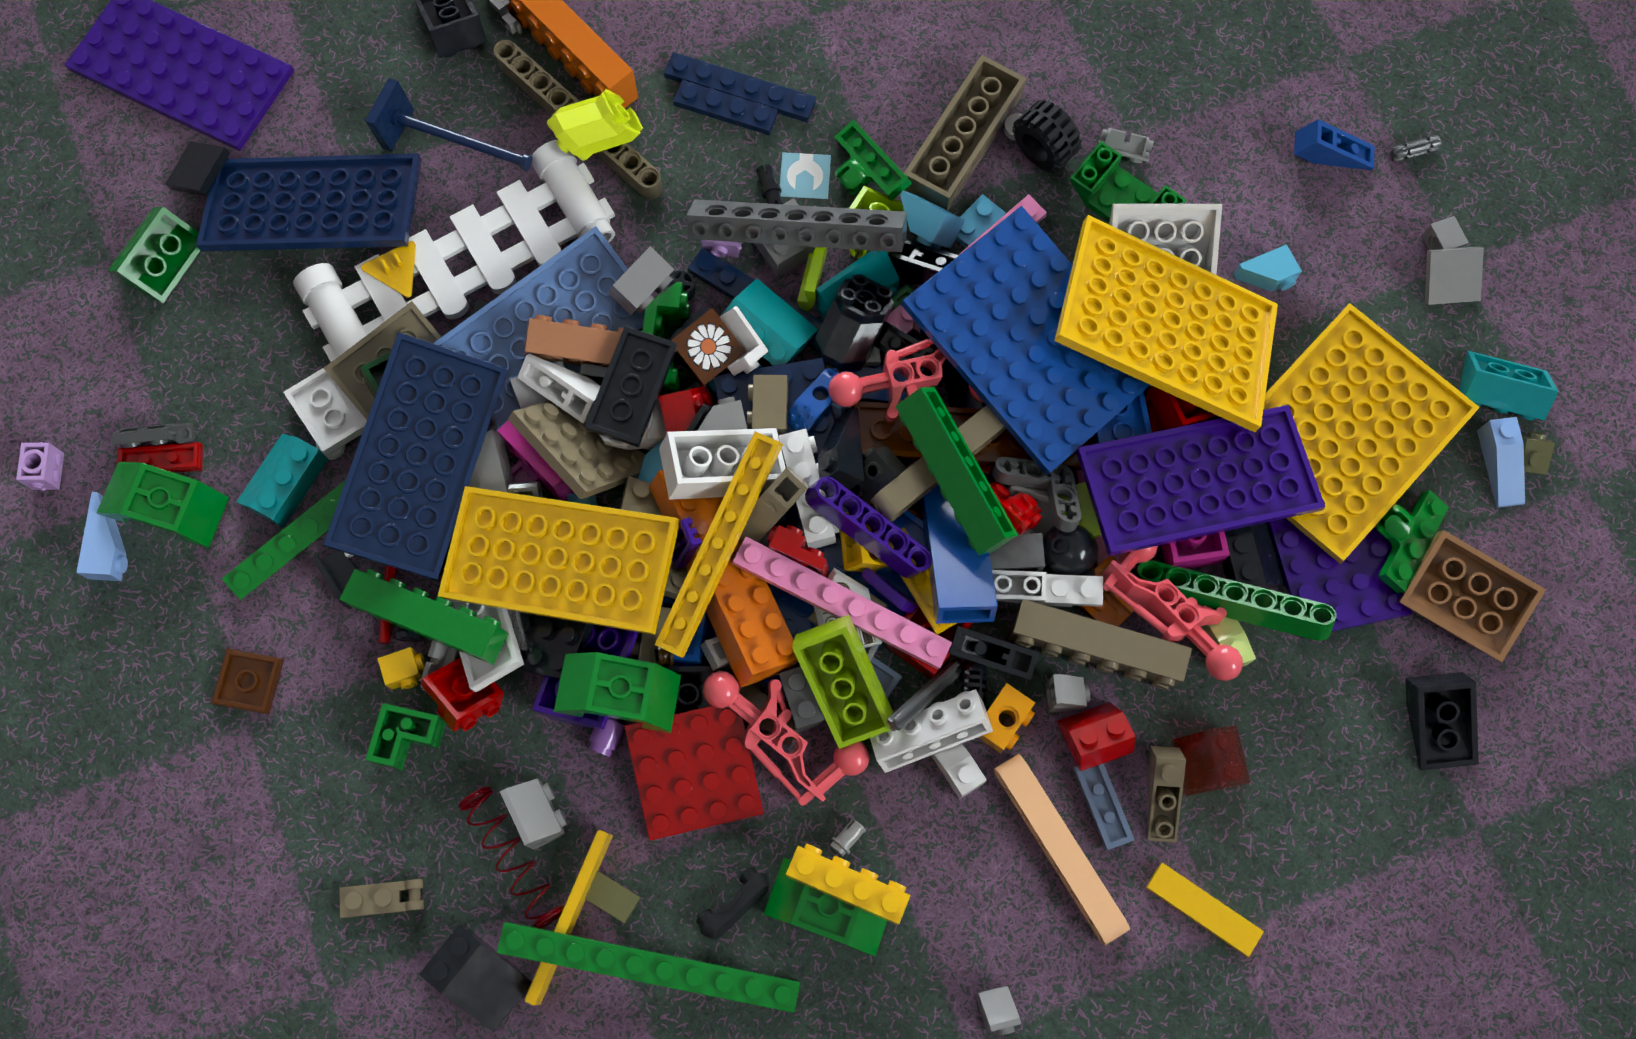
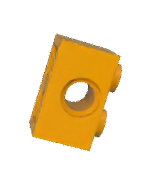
M1006 683L987 711L993 731L977 738L1000 754L1005 747L1011 750L1020 737L1016 734L1020 725L1022 724L1026 727L1034 716L1035 712L1031 709L1035 702ZM1003 713L1009 714L1013 719V725L1010 727L1001 725L999 715Z

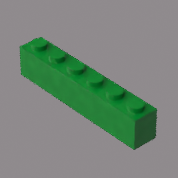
M920 387L897 404L896 408L899 412L900 421L908 428L913 437L914 446L925 458L928 471L936 478L940 485V492L944 499L950 503L956 521L964 528L971 548L978 555L991 553L1018 536L936 388Z
M354 569L339 600L352 608L494 665L509 634L500 628L501 622L485 616L484 620L476 617V612L461 606L460 610L452 608L453 603L441 597H437L436 601L429 599L430 594L414 587L412 591L405 589L406 584L396 579L390 578L389 582L382 580L383 575L373 570L367 569L366 573Z

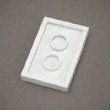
M324 368L283 392L325 456L363 433L367 420Z

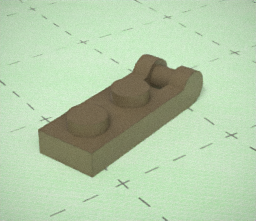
M423 879L340 887V918L424 910V900H421ZM408 890L409 901L402 902V891Z

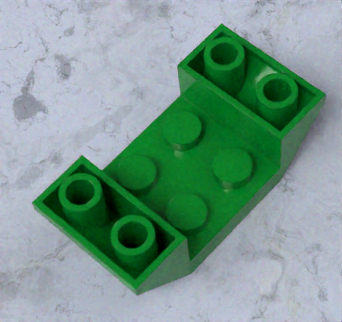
M1102 141L1070 177V182L1085 206L1108 222H1110L1112 204H1185L1187 201L1166 185L1157 193L1119 167L1122 155Z
M676 282L655 297L646 307L642 332L665 339V327L680 328L684 323V319H689L690 304H688V293L684 292L682 282ZM673 361L660 392L661 395L680 390L678 369L674 368Z
M118 462L96 513L126 523L127 519L178 534L182 541L209 549L228 504L229 497L198 480L145 463Z
M598 652L565 654L554 712L583 717L584 713L639 722L642 723V728L671 733L681 675L656 663Z
M784 858L763 915L875 956L887 921L786 877V872L792 860Z

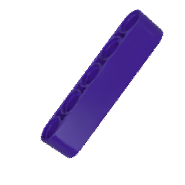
M827 476L822 477L806 490L805 500L813 510L901 576L913 578L931 566L932 557L925 547L835 479ZM819 489L825 493L826 498L820 494ZM842 506L848 510L849 515L843 511ZM865 524L871 528V532L867 530ZM888 541L893 544L894 549L889 546ZM911 558L916 562V566L912 563Z

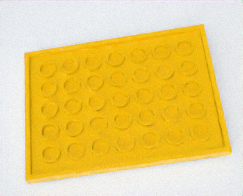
M1088 215L1082 224L1054 341L1250 431L1256 432L1262 424L1278 304Z
M1350 303L1265 394L1263 410L1289 405L1325 504V508L1321 511L1286 519L1341 564L1480 408Z

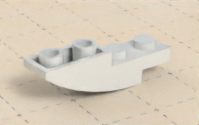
M992 570L997 601L1020 603L1022 599L1045 606L1060 607L1103 605V576L1046 574L1047 572Z

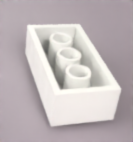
M777 429L667 432L659 451L669 500L724 497L754 432L756 431L779 441ZM782 450L760 495L786 469Z

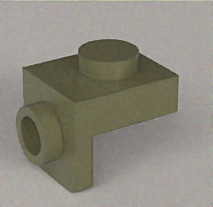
M1529 431L1528 435L1521 434L1524 443V472L1547 475L1555 443L1547 439L1545 433Z

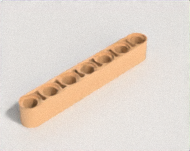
M1017 754L994 768L999 782L1100 942L1106 946L1129 931L1130 927L1125 917L1023 757Z

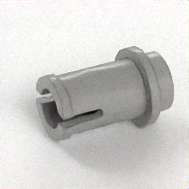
M852 818L836 838L832 837L831 840L833 842L830 844V847L841 857L845 854L849 855L851 853L849 849L866 832V829Z

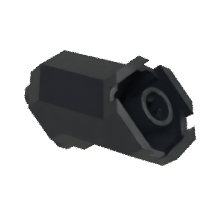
M855 274L852 279H845L836 291L834 300L813 344L815 351L816 349L819 351L818 357L823 358L824 364L836 368L838 371H847V368L850 366H855L854 370L862 369L870 358L872 349L892 311L894 302L891 298L892 291L890 288L874 282L862 274Z

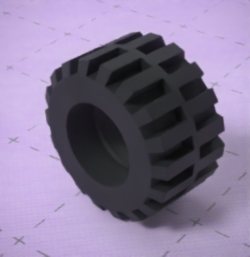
M1037 101L1013 123V135L1023 154L1033 164L1047 172L1058 171L1082 148V138L1076 124L1064 110L1050 101Z

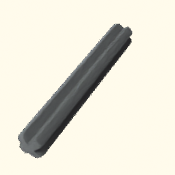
M959 662L947 664L895 711L887 720L892 731H901L962 675L963 669L960 667L961 664Z

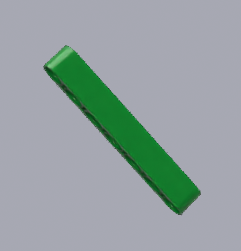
M1153 560L1142 562L1137 568V578L1156 583L1168 579L1187 599L1193 597L1197 600L1198 605H1205L1215 610L1222 607L1227 612L1226 617L1317 641L1326 640L1330 637L1336 620L1335 610L1325 603Z

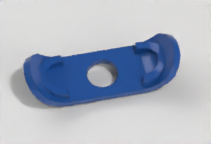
M836 368L825 369L794 402L787 415L788 423L793 430L798 431L805 428L806 431L810 430L818 417L833 402L830 395L825 400H817L813 397L812 393L814 390L821 388L829 394V383L835 375L839 374Z

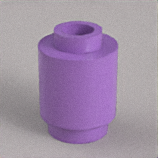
M608 717L604 730L594 728L589 738V741H591L589 749L610 757L612 751H616L625 729V725L621 724L622 719Z

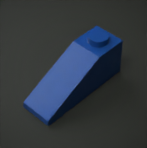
M1319 119L1295 131L1294 155L1315 164L1364 170L1374 169L1375 146Z

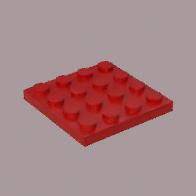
M707 706L674 714L671 733L642 728V723L639 722L624 726L650 841L764 814L750 749L743 745L746 733L743 718L729 707L715 708Z

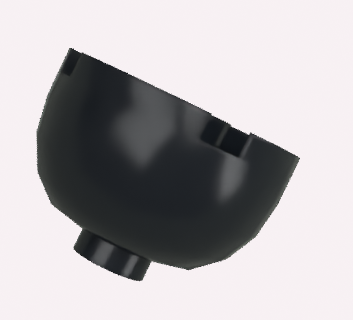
M1078 525L1073 532H1063L1052 526L1044 534L1045 566L1052 574L1084 576L1089 572L1093 563H1096L1099 547L1095 536L1085 527Z

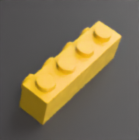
M806 844L804 848L797 847L786 872V877L895 925H899L911 896L905 893L907 887L891 880L888 885L877 881L879 875L864 868L861 869L860 873L849 868L850 862L834 856L832 860L821 856V849Z

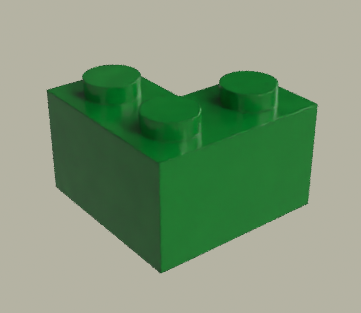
M382 703L365 760L375 765L402 771L410 743L438 749L446 722L437 715Z

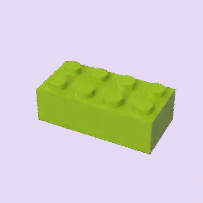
M848 614L796 634L792 649L838 748L841 749L890 731V725L887 723V720L894 712L850 615Z

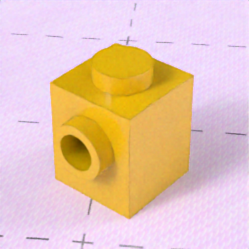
M411 647L377 658L384 683L392 690L399 687L401 689H409L417 686L418 681L422 678L426 664L422 653L418 654Z

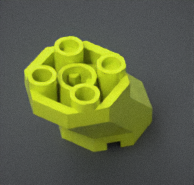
M607 89L599 96L559 108L547 121V125L558 139L556 141L558 147L565 153L570 151L582 161L587 160L594 153L632 142L643 129L632 108L629 107L626 110L621 105L625 101L619 95Z

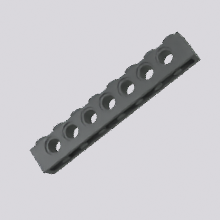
M694 199L687 213L689 239L902 252L907 236V212Z

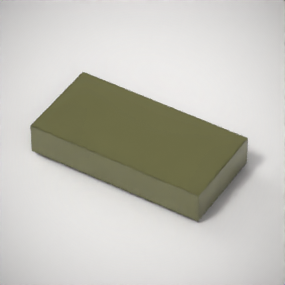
M597 871L585 899L626 924L641 897Z

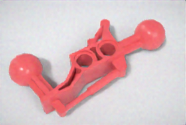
M926 339L897 351L889 350L884 359L882 373L859 378L852 372H841L831 379L828 386L829 395L833 402L839 406L850 407L857 404L862 399L863 394L887 389L889 408L885 414V419L888 422H893L899 414L896 405L899 404L901 394L905 392L907 398L920 387L938 385L943 377L942 365L947 358L937 349L930 355L899 361L902 357L930 347V345L934 344L931 339ZM920 368H928L929 370H931L932 375H923L920 371ZM893 374H902L905 377L906 381H897L894 378ZM969 385V390L972 397L976 401L984 403L983 400Z
M1158 546L1126 552L1117 561L1112 560L1102 575L1106 581L1103 584L1104 590H1111L1132 607L1134 612L1163 634V640L1179 643L1185 637H1188L1206 656V669L1215 679L1229 681L1240 674L1243 667V658L1239 651L1231 645H1218L1201 628L1204 625L1219 624L1227 615L1224 608L1219 607L1215 610L1205 605H1198L1195 598L1190 597L1187 599L1168 579L1156 583L1139 579L1130 572L1137 563L1147 562L1155 557Z
M718 671L708 676L703 684L705 700L715 708L729 707L749 723L746 727L743 745L750 749L772 775L784 784L800 805H806L814 797L823 802L826 799L823 794L844 775L856 776L867 768L870 760L869 751L861 741L841 749L837 746L833 755L834 762L811 781L805 773L802 756L808 742L786 725L792 716V712L787 709L784 702L785 698L781 690V682L777 679L769 681L768 697L760 710L739 693V683L732 674ZM777 703H779V705H780V707H781V712L778 714V716H777ZM770 718L773 721V729L768 734H762L759 725L763 719ZM787 737H793L796 742L795 748L790 752H784L782 748V742ZM760 740L764 741L785 759L793 779L807 789L802 795L757 745Z

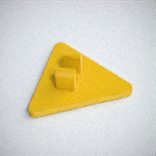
M410 241L408 246L397 247L362 264L361 269L401 295L409 298L412 296L416 244Z

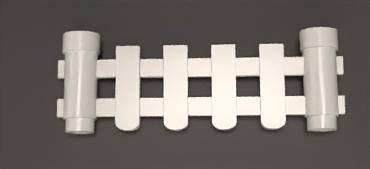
M557 140L545 143L532 155V166L540 180L545 182L544 184L527 192L522 182L518 180L497 191L498 197L503 204L497 209L480 217L472 204L451 215L450 219L457 230L434 242L426 229L409 237V242L413 241L416 244L413 277L421 274L430 290L408 302L404 300L400 293L362 271L361 265L379 257V254L354 266L361 280L342 289V282L335 269L329 263L315 264L301 271L295 277L293 284L303 303L308 306V308L302 311L313 329L320 327L329 343L323 346L331 362L411 301L425 317L442 310L447 319H457L469 310V303L465 296L486 285H489L495 294H502L516 284V278L512 271L534 259L540 267L561 251L559 246L576 237L580 238L595 226L609 243L615 236V232L610 225V219L615 217V214L606 198L598 200L589 184L593 183L594 179L586 165L582 163L577 166L576 157L570 151L568 153L563 152L558 147ZM557 202L566 218L548 227L539 211ZM515 224L523 241L501 252L492 235ZM468 249L477 265L453 277L445 260ZM373 299L382 316L362 325L354 308Z

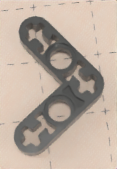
M1001 457L996 460L992 476L997 482L1005 485L1047 490L1054 526L1063 532L1075 531L1081 520V510L1074 474L1068 466L1060 464L1051 473L1046 475L1034 460ZM1027 471L1034 472L1039 477H1033L1029 475ZM1057 495H1064L1069 501L1062 500Z

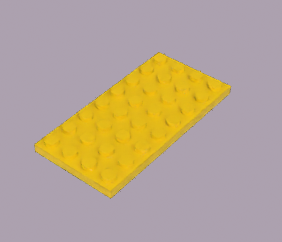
M465 486L438 597L655 635L680 520L675 517Z

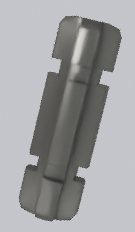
M1432 135L1427 137V139L1422 138L1405 143V146L1402 144L1397 145L1390 150V156L1393 161L1397 162L1404 160V157L1411 158L1425 154L1427 150L1429 152L1436 151L1442 146V141L1438 135Z

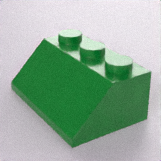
M153 207L111 265L108 272L130 287L164 303L200 252L196 246L199 232L165 207Z

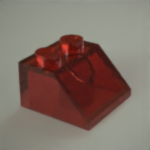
M1237 725L1206 730L1173 739L1174 747L1180 748L1186 759L1183 783L1185 796L1238 788L1251 783Z

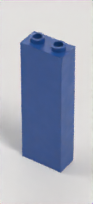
M937 485L920 499L926 549L932 557L929 575L936 624L994 622L998 605L990 554L978 555L971 548L964 528L956 521L950 503L944 499L940 492L941 487Z

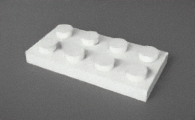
M448 600L453 603L452 608L460 610L461 606L476 612V617L484 620L485 616L501 622L500 628L509 633L494 665L460 652L470 689L478 692L524 665L508 610Z

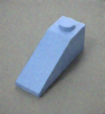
M1517 417L1489 420L1477 430L1496 507L1525 504L1524 443Z
M92 492L76 573L92 580L122 581V575L128 567V560L116 521L96 513L103 496L98 492Z

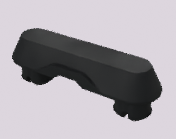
M755 868L746 869L747 875L742 873L740 877V882L744 885L735 893L734 899L727 905H722L714 914L711 909H706L702 911L704 916L698 915L696 922L701 926V934L716 940L729 930L767 893L769 887L766 875L764 873H757Z

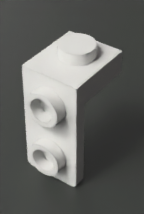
M735 306L720 316L721 320L746 351L728 366L733 376L743 370L748 374L760 365L757 360L768 352V349L740 309Z

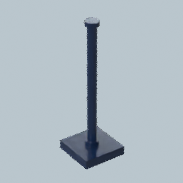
M388 78L365 119L380 146L388 151H392L404 127L407 126L520 165V168L526 171L532 165L533 158L529 154L520 155L410 117L414 108L400 83L391 78Z

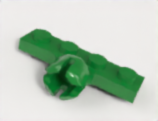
M855 120L851 121L834 136L837 142L851 156L835 172L836 178H840V184L844 189L849 190V194L856 195L863 186L874 182L893 201L901 194L902 190L904 191L912 184L909 178Z
M1431 490L1421 493L1411 514L1400 505H1394L1375 525L1376 530L1392 545V551L1378 577L1397 594L1406 592L1449 508Z

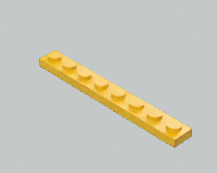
M756 431L754 432L656 640V646L684 658L783 446L781 442Z

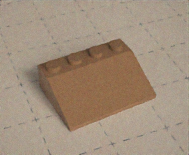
M1442 530L1435 533L1406 592L1402 593L1398 603L1502 663L1546 589Z

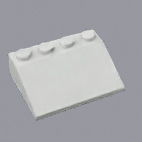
M1112 204L1109 225L1215 275L1217 274L1222 204Z

